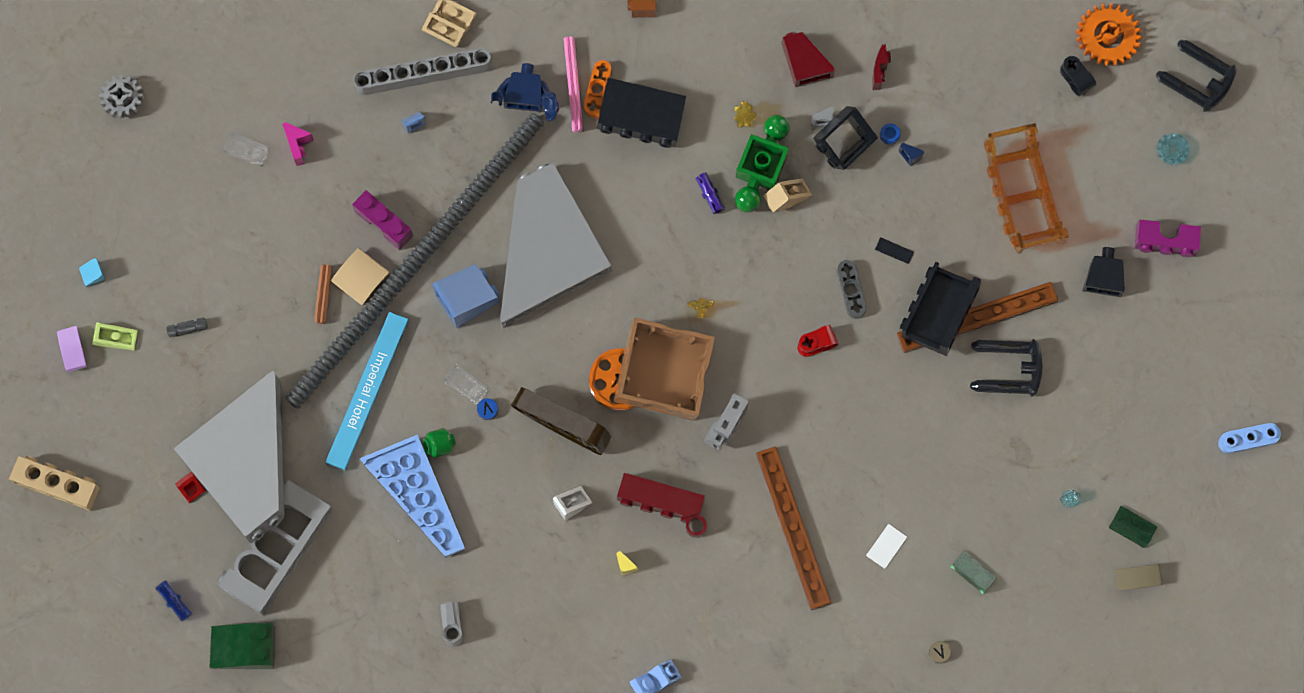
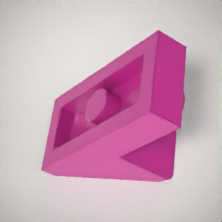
M287 122L282 123L296 166L304 164L302 157H305L306 154L302 144L312 142L314 140L312 134Z

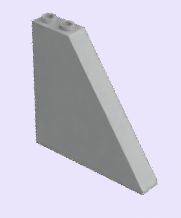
M554 163L550 165L544 164L537 169L538 171L532 174L526 173L517 181L500 322L503 328L611 272V264Z
M272 370L174 448L250 543L261 539L266 531L277 526L281 519L284 518L281 385L279 378Z

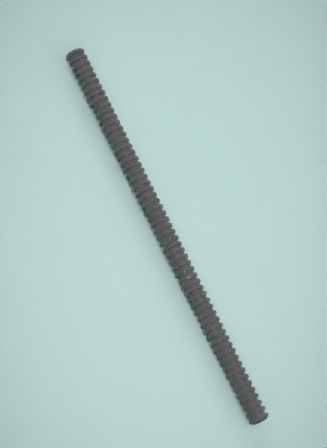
M531 113L529 115L530 118L525 119L526 122L521 124L522 127H518V132L513 133V137L509 138L510 141L505 142V146L501 147V151L498 150L497 156L494 155L493 160L489 161V165H485V170L482 169L481 174L476 176L477 179H473V184L470 183L468 185L469 188L464 190L465 193L460 194L461 197L456 199V203L453 202V207H449L448 212L444 213V217H440V222L437 221L436 226L431 228L432 231H428V235L423 237L424 240H420V245H416V249L411 251L412 254L407 255L408 259H404L403 264L398 266L399 269L394 270L395 274H391L390 279L387 278V283L382 284V289L379 288L378 293H374V298H370V302L365 304L366 307L361 308L362 312L357 313V317L353 318V322H349V327L344 328L345 331L340 333L341 336L336 337V342L333 341L332 346L327 348L328 351H324V355L319 357L320 360L315 362L316 365L311 366V370L306 372V376L303 375V380L298 381V385L294 386L293 391L290 390V395H286L285 398L293 407L299 409L301 407L300 404L305 403L304 399H308V395L313 393V389L318 388L317 384H321V380L326 378L325 375L330 374V369L333 370L335 368L334 365L339 363L338 360L343 359V354L346 355V351L351 349V345H355V340H359L360 335L363 336V331L368 330V325L371 326L372 321L376 320V316L381 315L380 312L385 310L384 307H388V302H392L393 297L397 296V292H401V287L404 288L406 286L405 283L410 281L409 278L414 277L413 273L418 272L417 269L422 267L421 264L426 263V258L429 259L430 254L435 252L434 249H438V245L443 243L442 240H446V235L451 234L450 231L455 229V225L458 226V221H462L463 216L467 215V211H471V206L474 207L476 205L475 202L480 200L479 197H483V192L488 191L487 188L492 186L491 183L496 182L495 179L500 177V173L503 174V169L508 168V164L512 163V159H516V155L520 154V150L524 149V145H528V141L532 140V136L536 135V131H540V127L544 126V122L538 115Z

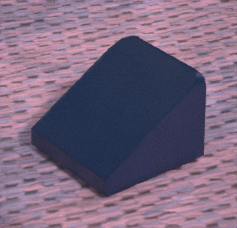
M906 143L900 145L899 153L909 165L912 166L923 158V150Z

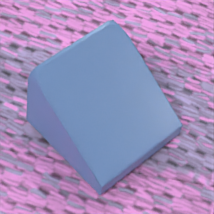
M420 112L402 120L407 133L426 124L424 116Z

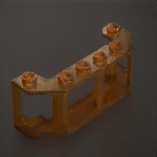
M1036 123L989 133L986 141H984L989 165L987 173L988 177L993 179V194L999 200L998 212L1005 221L1003 223L1004 233L1009 236L1010 242L1018 254H1021L1025 249L1054 242L1057 245L1064 244L1069 238L1067 229L1062 228V221H1059L1038 149L1039 142H1037L1035 134H1038ZM1025 131L1026 149L996 156L994 138ZM1027 159L1030 163L1036 189L1005 196L997 165ZM1039 199L1048 229L1021 236L1019 231H1015L1008 205ZM1045 236H1052V238H1047L1026 244L1023 243L1024 241L1032 239H1037Z

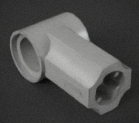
M447 602L441 604L444 639L448 645L458 646L462 643L464 637L459 603ZM451 631L459 632L458 637L454 640L448 638V634Z

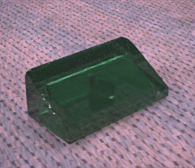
M1122 506L1119 507L1109 525L1111 530L1143 548L1147 547L1158 527Z
M965 551L951 565L952 569L982 594L996 580L993 574Z

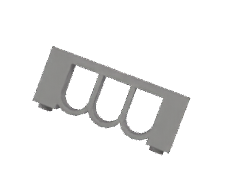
M290 480L286 484L283 483L284 509L289 508L309 519L310 523L298 540L276 526L264 533V535L267 533L277 534L294 545L283 564L280 565L261 553L258 549V540L251 543L253 550H246L236 558L234 570L229 568L227 572L224 571L218 580V587L261 615L265 614L333 511L330 505ZM259 558L278 570L265 590L243 577L241 568L247 559Z

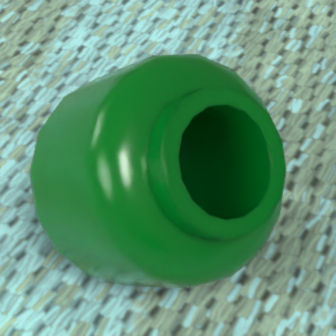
M445 428L430 431L423 439L425 452L434 458L450 454L453 445H455L454 435L452 433L449 434Z

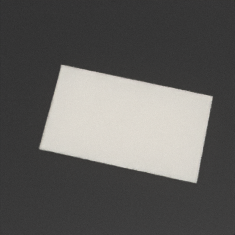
M888 524L866 556L885 569L907 536Z

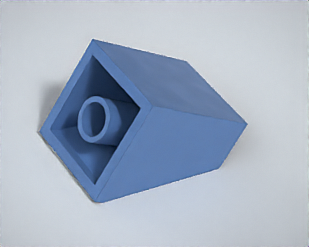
M476 264L432 284L435 296L456 328H459L499 303L497 297L499 292L494 285H489L486 280L488 279L486 272L483 268L479 269Z

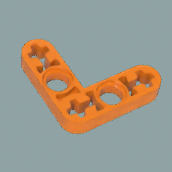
M605 60L595 63L584 101L585 114L599 119L607 78L611 77V65ZM605 67L606 71L603 72L601 80L599 79L600 74L598 69ZM600 84L603 87V91L601 93H594L592 87ZM592 103L596 104V108L590 111L588 106H591Z

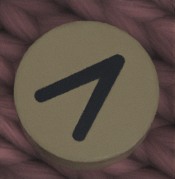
M942 641L935 642L929 649V656L936 663L946 662L951 655L949 645Z

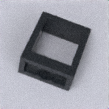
M846 106L813 137V140L816 142V148L828 158V164L833 169L845 170L878 139L857 108ZM848 120L860 136V139L839 158L826 142V139L842 123Z

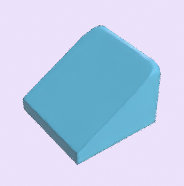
M97 258L90 260L79 268L86 287L105 280Z

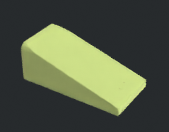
M97 322L92 345L134 350L138 330Z

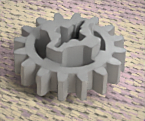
M120 75L119 79L112 76L113 81L110 83L106 80L107 87L100 88L103 94H99V98L102 100L100 104L102 107H105L104 110L107 114L111 112L113 118L117 114L120 119H123L124 114H127L130 118V112L138 113L136 107L143 106L141 101H139L144 99L143 94H141L143 89L141 86H138L137 80L132 82L131 76H128L126 79H124L123 75ZM126 86L132 88L134 92H132V90H127ZM109 102L116 104L117 108L113 107Z

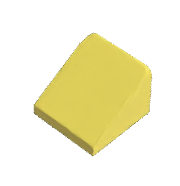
M621 551L616 553L621 574L627 575L638 571L637 566Z

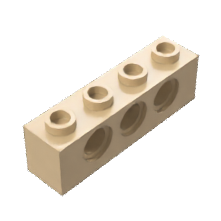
M26 455L25 458L18 456L9 477L12 483L91 511L100 490L95 484V480L85 476L83 479L78 478L76 473L66 469L64 472L56 470L57 466L45 462V465L37 463L38 460ZM39 470L40 476L37 479H32L33 472ZM59 477V484L56 486H51V481L54 478ZM78 484L79 490L76 493H70L71 487Z

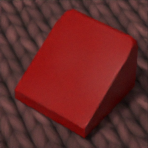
M192 472L175 483L189 503L206 491Z

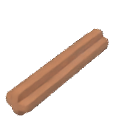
M323 264L320 267L314 318L316 324L326 323L332 274L331 265Z

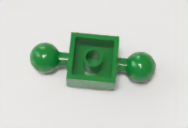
M772 115L766 119L764 123L766 139L753 134L749 137L736 170V178L748 182L747 186L739 189L735 195V204L742 212H753L759 207L761 202L758 192L759 186L770 190L778 182L789 152L788 147L777 144L778 140H782L788 135L790 128L787 119L781 115Z

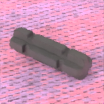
M202 317L196 319L197 321L190 320L177 323L176 326L174 324L166 327L169 337H175L177 334L183 335L196 332V329L204 330L207 329V321Z

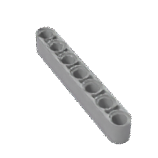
M479 48L360 71L354 76V84L359 94L369 95L486 72L491 68L492 60L487 49ZM484 57L487 59L484 63L478 62L479 58ZM465 61L467 62V65L464 67L458 66V63ZM441 65H446L447 69L441 71L438 70V67H440ZM421 69L428 70L426 74L418 73ZM401 73L408 74L406 78L398 77ZM381 77H388V80L385 82L379 81ZM363 80L368 81V84L365 86L359 85Z

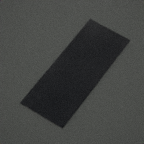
M881 237L875 250L909 264L914 251Z

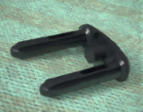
M1179 40L1177 46L1182 52L1224 76V80L1220 82L1215 78L1211 79L1207 88L1213 91L1214 94L1212 97H1208L1166 71H1158L1156 77L1162 84L1203 107V112L1211 111L1224 99L1231 88L1237 71L1236 66L1226 64L1188 40Z
M1032 339L1031 342L977 340L971 343V348L977 352L1030 354L1032 359L1031 362L1021 361V374H1031L1030 382L976 380L970 383L972 390L988 393L1029 394L1031 397L1037 394L1043 365L1040 346L1035 339ZM1000 346L1020 347V348H1006V347H1000ZM999 386L1020 387V388H1002V387H999Z

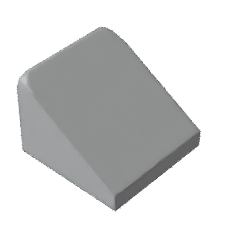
M834 107L827 108L813 115L811 125L825 127L833 119Z

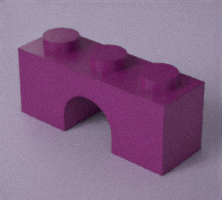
M367 190L352 204L354 211L368 224L372 223L397 249L400 250L412 238L411 228Z
M1140 219L1136 225L1134 249H1140L1141 252L1145 253L1159 251L1163 255L1176 253L1181 254L1182 257L1196 256L1200 249L1201 226L1180 224L1176 237L1169 239L1161 234L1160 222Z

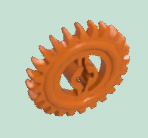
M1102 3L1100 10L1095 5L1093 12L1090 9L1087 10V17L1082 15V22L1077 24L1080 29L1076 30V34L1079 35L1076 41L1082 43L1079 49H1086L1084 52L1085 56L1091 55L1090 61L1096 58L1097 64L1104 61L1105 66H1108L1109 62L1116 66L1117 61L1124 64V58L1130 60V54L1135 55L1137 53V50L1134 48L1140 47L1141 44L1136 41H1140L1142 35L1136 34H1139L1142 28H1135L1139 21L1132 22L1134 14L1126 16L1128 8L1120 12L1121 5H1118L1116 10H1114L1113 3L1109 5L1108 9ZM1102 23H1106L1102 27L1100 34L1098 36H1094L1096 27ZM1123 34V40L1117 47L1105 48L1099 45L1100 43L1108 46L1116 42L1118 36Z

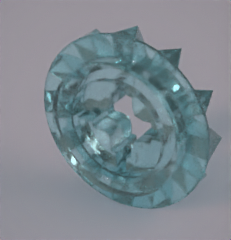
M1166 134L1157 144L1158 157L1164 163L1172 164V166L1178 163L1181 164L1188 157L1189 144L1179 134ZM1176 143L1175 150L1178 153L1173 152V154L1169 155L1170 149L1168 147H1172Z

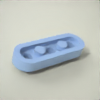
M1273 423L1225 432L1219 438L1218 445L1224 453L1228 454L1275 444L1280 439L1281 431ZM1267 431H1273L1274 436H1269ZM1248 434H1251L1254 437L1253 441L1247 438ZM1227 439H1232L1234 444H1228Z

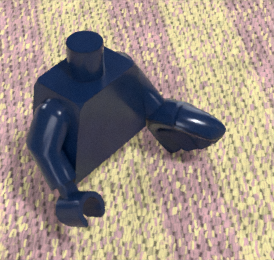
M523 63L521 73L512 72L511 77L506 78L497 90L491 94L490 103L498 101L499 106H502L503 102L506 109L542 112L543 105V110L549 122L553 121L559 112V101L556 98V94L550 92L546 82L541 80L539 74H533L534 65L530 63Z

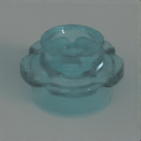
M1074 490L1063 492V496L1060 498V501L1066 508L1074 507L1080 503V493H1075Z

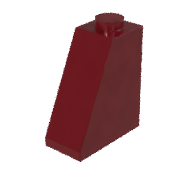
M790 32L783 37L782 46L795 88L834 78L835 69L803 32Z

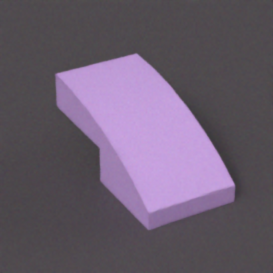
M74 326L57 331L66 372L87 367L78 327Z

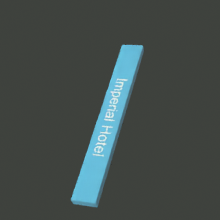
M391 312L388 313L326 459V464L346 471L409 322L407 318Z

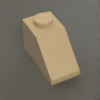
M803 178L779 182L763 196L768 207L774 213L785 211L810 198L812 193Z

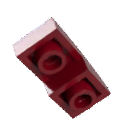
M886 44L880 47L876 57L872 76V90H881L882 83H885L884 70H887L888 63H891L890 51H887Z

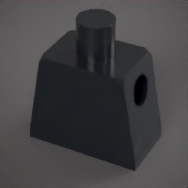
M1103 247L1102 256L1093 257L1082 291L1115 297L1123 295L1125 290L1123 260L1114 258V248Z

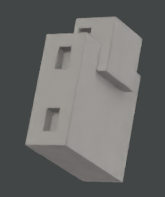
M734 393L719 421H714L705 437V443L717 450H720L723 444L728 446L747 412L749 401Z

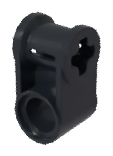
M1069 56L1064 60L1060 73L1077 96H1081L1096 85L1095 78L1084 67L1080 59L1075 56Z

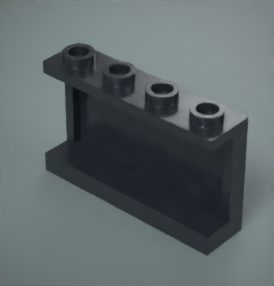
M607 78L596 129L605 134H620L622 138L626 139L637 138L643 143L654 142L659 143L661 147L665 148L675 147L686 96Z
M935 262L934 266H929L925 278L927 280L925 284L921 283L918 288L917 295L919 296L917 300H913L910 304L908 318L904 317L900 325V329H902L901 337L947 356L979 292L981 279L973 277L972 281L940 268V263Z

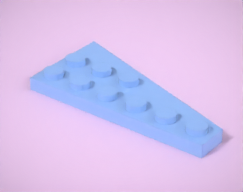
M418 435L360 458V461L445 557L465 550Z

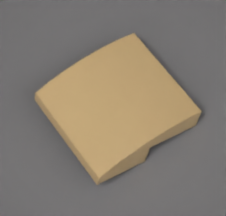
M438 0L433 12L429 13L421 30L457 48L471 27L477 13L452 0Z
M357 248L340 267L331 281L360 305H365L374 291L380 288L390 272L363 250Z

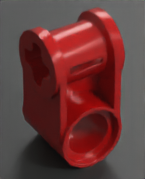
M826 325L802 335L799 339L797 350L801 356L810 357L820 352L831 350L838 346L839 343L831 325Z

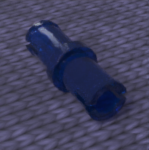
M163 581L155 588L167 602L166 606L168 608L171 607L181 622L192 615V612L181 601L182 597L173 591L167 581Z

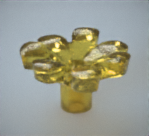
M746 101L741 102V107L736 105L734 111L738 113L734 116V120L738 121L737 126L739 128L744 127V125L746 127L751 126V119L754 120L757 116L756 112L752 111L753 106Z
M699 298V301L691 300L687 302L688 307L697 310L698 318H705V310L713 307L715 303L713 300L705 301V298Z

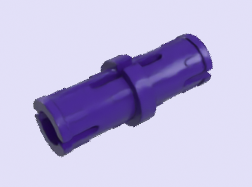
M705 172L697 176L695 179L712 213L717 214L724 210L725 207L717 194L718 190L713 187L708 174Z

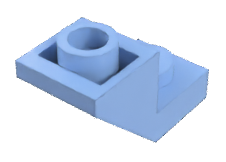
M670 659L657 665L648 673L633 679L630 684L636 693H657L682 677Z

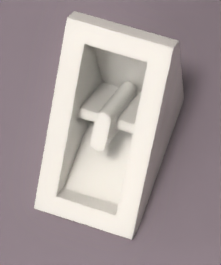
M581 486L553 498L554 505L565 521L592 504V501Z

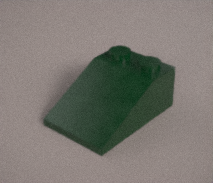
M272 623L211 626L210 669H274L275 626Z

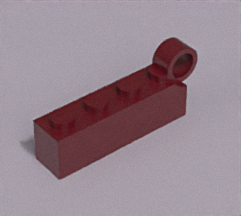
M623 474L617 494V501H620L621 505L626 507L635 505L641 507L640 510L647 513H652V511L660 512L662 517L672 519L673 516L681 518L680 521L686 523L687 533L694 538H699L706 532L707 522L700 516L705 495L631 474ZM694 520H698L703 524V529L700 532H693L689 528V524Z

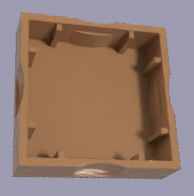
M634 318L630 323L614 402L694 421L699 416L704 391V377L709 366L715 337L688 330H676L660 323Z

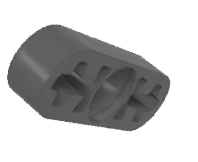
M844 260L839 263L837 274L847 314L853 319H859L864 315L866 305L857 269L852 261ZM844 266L852 269L849 273V280H847L846 272H842ZM850 284L855 285L857 292L855 294H848L846 286ZM853 299H856L857 307H861L859 313L851 310L854 306Z

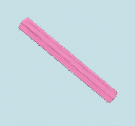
M570 36L564 38L572 131L582 132L583 122L575 38Z

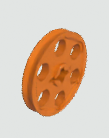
M624 348L611 349L602 353L594 361L589 374V386L595 399L601 405L618 411L634 408V406L622 403L613 404L609 399L612 394L616 393V376L619 377L622 365L619 362V357L624 355ZM603 360L611 364V368L607 371L599 367V363ZM597 380H603L606 383V388L597 390L594 383Z

